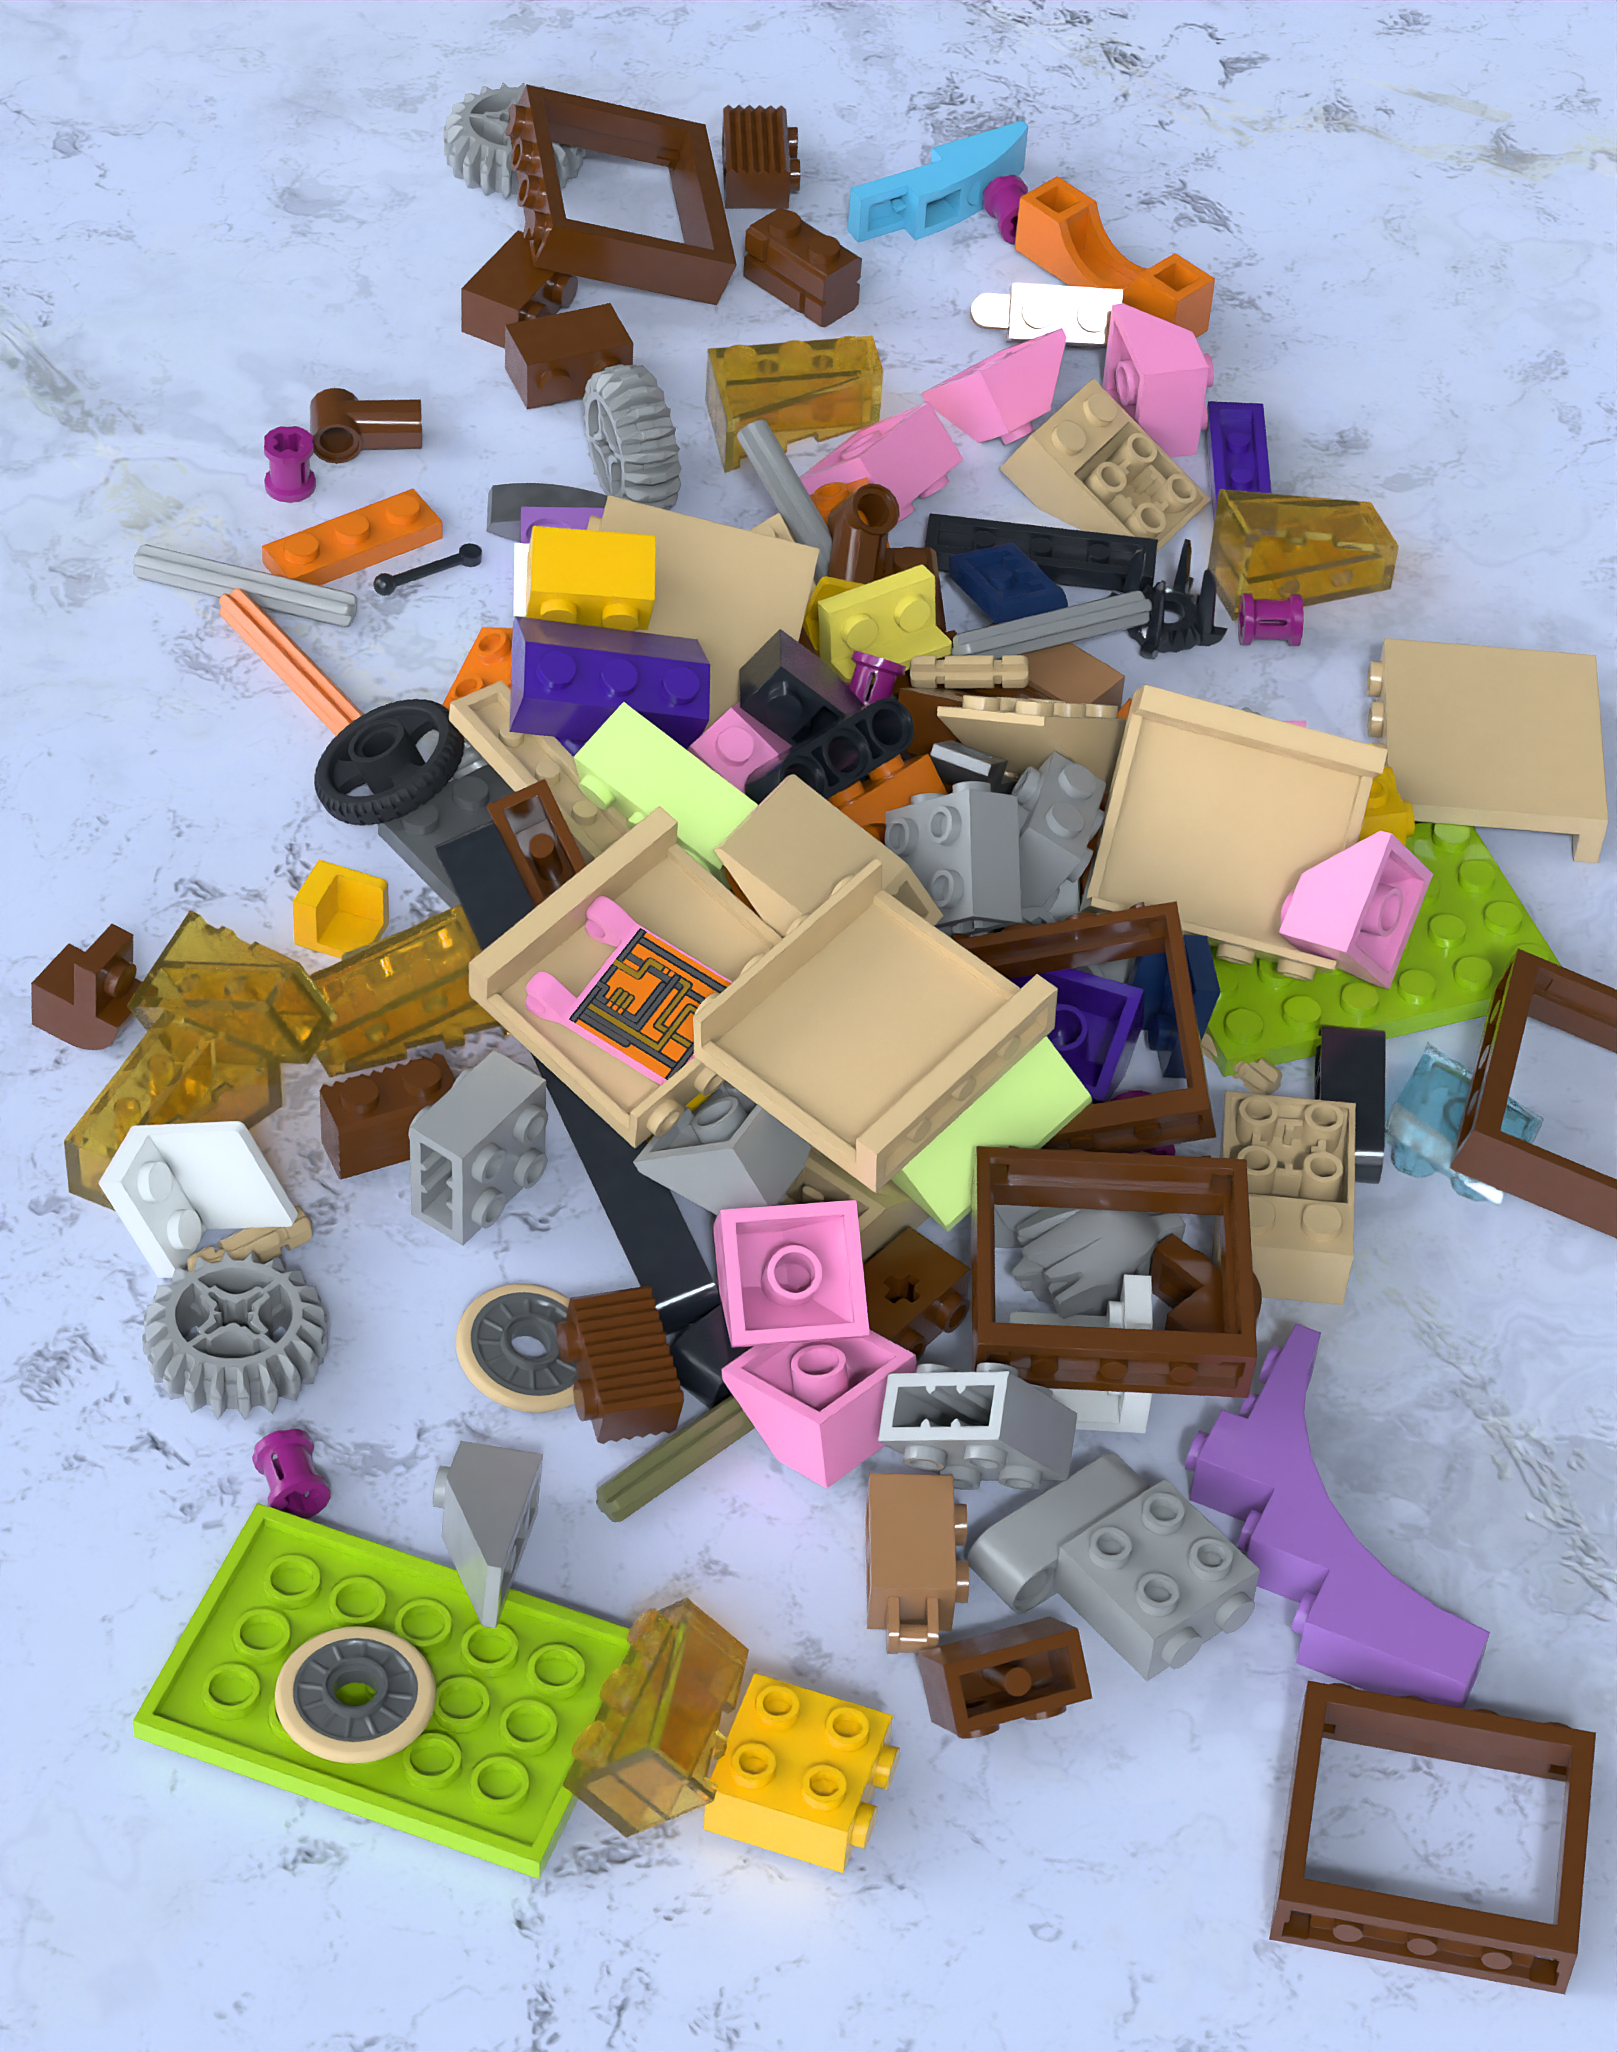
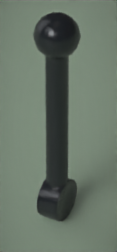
M464 544L459 548V553L393 576L388 573H381L375 577L373 587L378 594L389 596L397 586L461 564L466 567H476L481 563L482 549L476 544Z

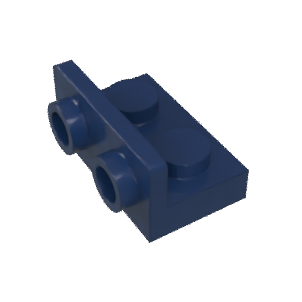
M1013 542L949 556V577L996 624L1068 607L1063 589L1056 585L1038 567L1037 563L1031 561Z
M1183 934L1200 1039L1202 1041L1221 991L1208 936ZM1166 952L1137 957L1127 985L1144 989V1023L1141 1030H1148L1149 1048L1152 1051H1157L1162 1077L1186 1079Z

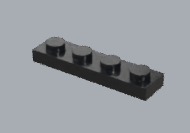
M929 514L925 547H931L936 551L938 570L949 572V556L1013 542L1031 561L1036 562L1038 567L1055 584L1123 592L1130 560L1137 550L1144 549L1146 550L1142 591L1148 584L1153 588L1158 539Z

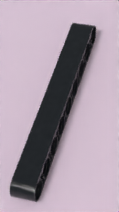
M493 820L434 846L482 951L535 909ZM531 1053L542 1078L546 1080V1087L640 1287H652V1297L655 1298L656 1309L659 1310V1320L662 1321L663 1332L668 1336L698 1322L722 1304L720 1294L670 1189L640 1173L633 1163L648 1144L647 1141L642 1142L637 1148L632 1147Z

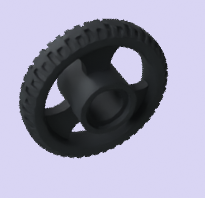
M406 699L377 707L347 725L326 747L315 769V791L327 812L337 820L347 824L373 825L407 815L411 811L418 809L421 804L424 805L435 796L434 794H438L454 776L464 754V736L449 721L450 710L432 700ZM436 730L439 732L438 743L433 754L425 763L415 745L426 733ZM367 783L374 794L369 796L346 795L352 789Z

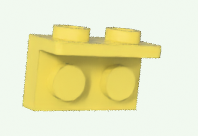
M923 564L818 601L820 659L827 663L842 681L847 683L851 682L856 666L851 660L854 651L904 665L906 670L910 669L911 659L915 656H937V659L951 654L952 641L936 626L935 576ZM876 675L873 676L871 685L874 684Z

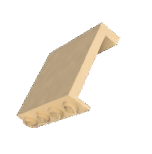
M610 495L607 497L602 518L590 516L587 530L656 535L655 602L648 630L635 629L633 631L698 640L710 663L709 722L704 730L705 732L725 712L740 702V669L779 629L783 630L797 642L799 641L820 549Z
M1384 638L1380 662L1370 661L1368 668L1367 696L1377 697V702L1371 701L1368 737L1378 738V743L1372 742L1374 746L1388 749L1384 766L1392 767L1397 791L1402 800H1409L1411 803L1415 821L1572 834L1574 862L1598 863L1608 824V808L1596 655Z
M1143 685L1133 694L1080 911L1100 915L1128 910L1131 906L1144 902L1146 907L1177 901L1183 934L1208 936L1209 945L1218 947L1216 957L1219 959L1252 966L1254 957L1278 963L1276 973L1309 982L1313 981L1315 973L1324 974L1334 971L1337 961L1301 952L1279 933L1282 926L1281 910L1287 896L1295 891L1302 873L1358 843L1373 778L1383 773L1388 749L1150 685Z
M661 806L657 807L469 962V995L634 1148H637L652 1134L656 1137L666 1134L681 1118L684 1106L700 1093L704 1096L712 1094L725 1080L694 1057L662 1085L657 1084L564 1025L539 1018L532 1014L525 1006L526 997L528 996L526 987L529 981L538 972H546L555 977L578 998L617 948L598 942L590 937L585 930L588 920L586 916L587 908L599 896L611 899L637 924L732 982L740 977L743 968L752 957L761 952L766 954L783 939L676 843L678 821Z
M876 858L856 875L849 874L836 885L827 901L812 914L804 913L799 916L779 943L766 954L761 952L752 957L743 968L740 977L720 994L716 992L709 995L700 1004L693 1017L694 1057L875 1193L1054 1029L1058 988L1038 974L1022 988H1019L882 889L883 863Z

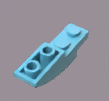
M1022 120L932 148L930 164L852 187L850 189L848 232L858 243L901 229H905L914 240H918L947 229L984 209L982 206L983 191L991 181L1000 176H1019L1024 170L1028 125Z

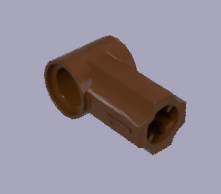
M324 389L317 393L310 403V434L313 435L314 454L325 462L338 464L354 459L361 450L422 449L421 399L358 400L352 392L346 389Z
M869 483L851 493L830 511L828 529L833 538L828 577L865 585L882 579L888 533L897 525L900 516L899 504L889 489L880 484ZM858 509L867 516L870 526L860 519Z

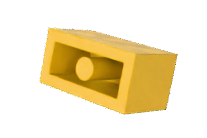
M533 526L527 555L525 618L627 631L635 629L648 630L655 602L656 535Z

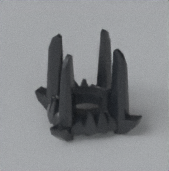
M1185 539L1173 589L1166 586V581L1161 580L1153 588L1148 584L1142 591L1146 550H1137L1130 560L1123 593L1141 591L1145 599L1151 600L1153 608L1149 611L1150 620L1145 625L1126 629L1131 638L1142 646L1140 649V655L1155 659L1158 656V652L1166 653L1172 651L1177 653L1184 649H1191L1195 645L1211 646L1219 643L1228 630L1224 627L1214 626L1217 583L1214 574L1209 569L1204 571L1200 595L1196 594L1194 596L1190 594L1194 578L1189 577L1192 554L1191 540ZM1112 591L1109 597L1119 594ZM1165 610L1174 611L1183 619L1176 623H1164Z

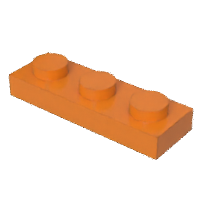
M412 488L262 546V560L271 574L321 586L442 539V520Z

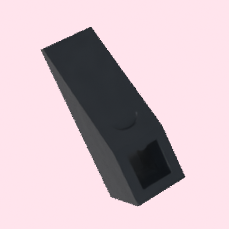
M781 629L740 669V708L792 746L842 715L865 706L827 663ZM907 750L900 753L903 761L913 758ZM868 774L859 779L861 783L869 779Z

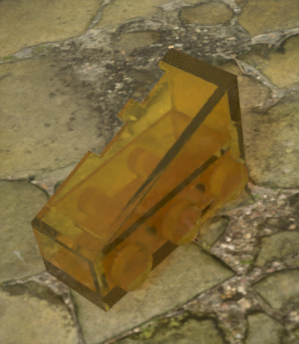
M844 336L835 339L791 340L784 343L709 348L707 351L705 402L724 473L739 469L740 460L748 457L737 439V433L756 420H765L785 453H787V444L814 436V439L819 443L879 422L883 368L873 336Z
M1219 489L1207 569L1214 574L1217 583L1216 594L1232 621L1238 620L1239 601L1242 593H1252L1254 599L1288 600L1291 594H1301L1303 607L1389 590L1392 585L1399 545L1371 502Z
M461 904L431 916L407 930L384 941L375 943L361 952L323 970L316 971L310 976L286 987L307 1040L329 1078L407 1059L406 1049L442 1041L446 1050L465 1045L464 1035L500 1027L503 1035L511 1034L469 995V962L479 955L482 949Z
M191 910L127 1005L167 1057L308 1064L313 1055L321 1048L323 1039L339 1016L299 962L256 941L250 945L240 940L233 930L224 926L217 929L207 924L200 914Z
M165 1009L64 1139L69 1193L116 1211L99 1185V1181L132 1126L240 1121L245 1124L248 1130L282 1107L280 1053Z
M687 1597L660 1610L655 1608L649 1609L633 1624L627 1635V1642L630 1644L628 1652L621 1666L612 1672L600 1690L599 1697L603 1700V1703L593 1723L587 1726L575 1741L572 1748V1756L575 1757V1760L563 1783L567 1790L626 1838L710 1804L715 1800L718 1786L707 1775L711 1758L714 1757L718 1760L725 1755L728 1738L718 1731L722 1711L729 1714L736 1709L749 1649Z

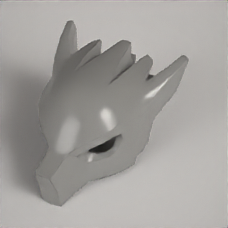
M994 1205L1002 1223L1009 1230L1017 1232L1019 1243L1025 1246L1022 1248L1024 1258L1012 1269L1015 1280L1020 1282L1024 1292L1033 1291V1294L1039 1301L1052 1303L1059 1317L1063 1319L1074 1315L1106 1316L1108 1301L1120 1302L1124 1274L1150 1276L1156 1245L1172 1233L1182 1240L1186 1227L1181 1216L1176 1213L1150 1217L1145 1212Z

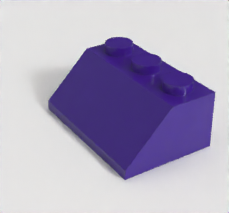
M515 616L512 639L509 732L589 741L619 706L625 702L686 750L703 734L710 715V663L697 639Z
M1071 968L1038 974L1058 988L1055 1027L1047 1035V1038L1090 1093L1091 1103L1108 1102L1126 1075L1144 1023V989ZM1035 975L1008 980L1022 988Z

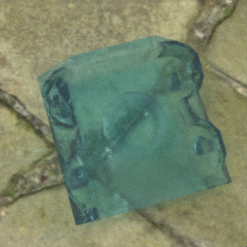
M1427 1042L1425 1051L1399 1098L1397 1101H1394L1385 1126L1387 1143L1392 1146L1391 1162L1398 1171L1415 1178L1427 1177L1437 1171L1450 1179L1452 1188L1458 1195L1473 1201L1488 1200L1500 1206L1506 1192L1449 1169L1472 1073L1464 1065L1451 1059ZM1509 1096L1500 1131L1533 1144L1544 1118Z

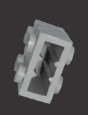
M1053 751L1038 770L1032 766L1028 767L1019 778L1011 794L1018 796L1021 909L1034 906L1042 907L1047 911L1051 910L1060 893L1059 886L1065 879L1074 883L1088 866L1093 850L1088 848L1087 844L1096 834L1104 819V811L1099 809L1107 783L1094 776L1086 767L1073 763L1056 751Z
M961 782L952 786L953 793L951 794L925 793L914 795L911 797V805L885 812V846L910 866L943 914V917L935 925L937 929L953 939V935L969 936L1022 923L1018 796L991 792V784L987 782Z
M493 1050L474 1068H466L457 1077L452 1089L433 1106H426L418 1112L408 1132L410 1139L411 1171L409 1182L411 1183V1215L463 1246L482 1227H491L501 1216L505 1205L523 1188L529 1189L539 1181L547 1165L545 1127L548 1121V1113L546 1111V1080L540 1077L528 1065L516 1063L498 1051Z
M980 1363L977 1365L976 1372H958L951 1367L943 1365L921 1364L917 1366L916 1373L888 1374L878 1441L904 1455L903 1463L908 1466L931 1470L938 1475H953L954 1489L976 1490L980 1488L981 1481H998L1000 1484L1010 1488L1036 1490L1040 1488L1041 1480L1069 1479L1078 1413L1053 1399L1052 1390L1029 1384L1019 1378V1371L1008 1365Z
M1163 1479L1061 1545L1053 1589L1146 1681H1149L1168 1667L1178 1669L1184 1666L1197 1654L1202 1644L1222 1631L1226 1634L1236 1631L1250 1618L1255 1609L1254 1597L1260 1569L1166 1479Z

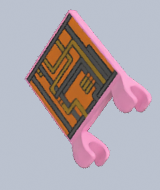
M599 896L587 908L586 916L588 920L585 930L590 937L598 942L617 947L578 998L552 975L546 972H538L527 984L526 992L528 996L526 997L525 1006L532 1014L539 1018L564 1025L652 1081L662 1085L694 1058L693 1017L700 1004L709 995L716 992L720 994L733 982L637 924L611 899Z

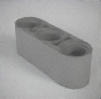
M1107 1453L1069 1476L1068 1480L1061 1481L987 1529L975 1541L967 1557L969 1567L1017 1614L1025 1613L1057 1594L1053 1587L1060 1546L1151 1488V1486L1116 1453Z

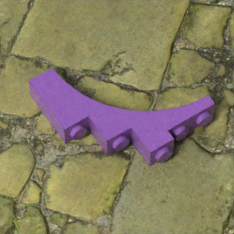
M1295 1323L1284 1347L1273 1344L1268 1352L1259 1382L1265 1384L1260 1395L1250 1392L1249 1397L1245 1398L1239 1415L1222 1409L1209 1434L1201 1430L1196 1434L1185 1463V1469L1194 1472L1189 1500L1244 1521L1245 1524L1237 1548L1247 1552V1558L1260 1569L1257 1587L1300 1603L1291 1631L1302 1635L1296 1659L1297 1664L1365 1691L1397 1697L1415 1696L1430 1703L1464 1709L1479 1675L1490 1632L1439 1608L1396 1578L1357 1540L1329 1499L1311 1455L1304 1414L1306 1392L1313 1374L1321 1332Z

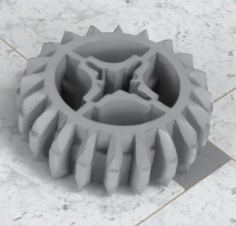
M502 83L500 89L494 90L482 86L480 95L473 93L465 94L464 101L453 104L451 115L446 117V125L444 126V155L447 156V165L453 168L455 178L465 179L467 188L482 187L485 196L497 192L502 193L505 199H508L510 195H517L519 182L517 172L511 169V155L513 151L511 138L506 136L505 131L510 122L508 109L512 104H518L525 88L524 83L519 87H508L505 83ZM552 142L560 188H565L567 179L577 177L578 168L583 165V156L586 155V149Z
M621 364L607 367L602 372L593 373L592 378L587 381L586 393L583 398L585 406L583 419L586 423V433L584 435L588 440V455L592 459L594 474L597 475L601 489H603L607 496L610 495L670 510L671 506L676 504L678 492L681 487L679 474L682 468L678 460L680 448L676 443V428L671 421V409L666 406L664 401V391L658 387L657 379L643 365L624 366Z
M225 1250L220 1262L213 1264L198 1256L194 1272L175 1268L173 1278H171V1285H157L156 1294L153 1297L154 1303L147 1305V1312L144 1315L145 1334L142 1335L143 1352L147 1355L149 1371L154 1377V1382L163 1383L169 1400L185 1397V1403L188 1405L191 1413L205 1405L211 1406V1411L217 1420L226 1409H238L246 1421L252 1407L261 1405L273 1414L278 1404V1397L297 1401L298 1394L301 1391V1384H314L315 1376L318 1373V1365L324 1363V1357L327 1353V1338L325 1335L328 1334L327 1315L324 1314L323 1307H321V1298L317 1294L316 1287L306 1286V1280L303 1278L301 1269L285 1273V1267L282 1265L279 1257L265 1265L260 1264L253 1250L245 1260H233ZM197 1326L198 1336L187 1342L184 1338L193 1327ZM283 1327L287 1332L275 1343L272 1341L273 1333Z

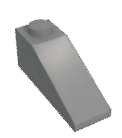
M460 1441L451 1467L440 1465L433 1492V1507L444 1509L441 1537L481 1625L497 1628L538 1513L543 1454Z

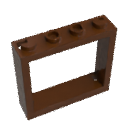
M526 84L518 104H512L508 109L510 122L505 134L511 138L513 149L511 169L517 172L519 182L517 203L524 210L526 221L524 239L529 240L534 267L717 305L737 264L706 124ZM552 142L668 167L684 243L567 219Z
M1177 901L1146 907L1144 902L1131 906L1128 910L1100 915L1082 912L1071 915L1064 921L1037 926L1026 923L1014 924L1004 928L1001 932L974 937L953 935L955 942L1007 979L1166 952L1188 1088L1088 1105L1040 1149H1081L1087 1152L1127 1153L1216 1137Z
M1518 948L1493 987L1449 1169L1617 1238V1179L1500 1131L1527 1017L1529 1016L1617 1053V989Z
M1009 1146V1148L976 1147L971 1184L972 1372H976L977 1365L980 1363H999L1016 1368L1019 1371L1018 1377L1027 1383L1048 1389L1249 1397L1257 1361L1247 1159L1211 1158V1155L1201 1157L1154 1155L1147 1152L1133 1154L1087 1152L1081 1149H1025ZM994 1205L1219 1216L1225 1333L996 1322Z
M1308 1681L1298 1723L1269 1940L1565 1995L1578 1955L1596 1732L1574 1729L1559 1722L1540 1723L1502 1716L1487 1709L1469 1710L1435 1704L1415 1696L1397 1697L1358 1690L1343 1683L1325 1684ZM1322 1738L1565 1782L1553 1924L1305 1879L1304 1874ZM1291 1910H1292V1911L1303 1912V1913H1309V1914H1311V1915L1295 1913V1912H1291ZM1535 1956H1541V1957L1551 1958V1959H1553V1960L1538 1958V1957H1535Z

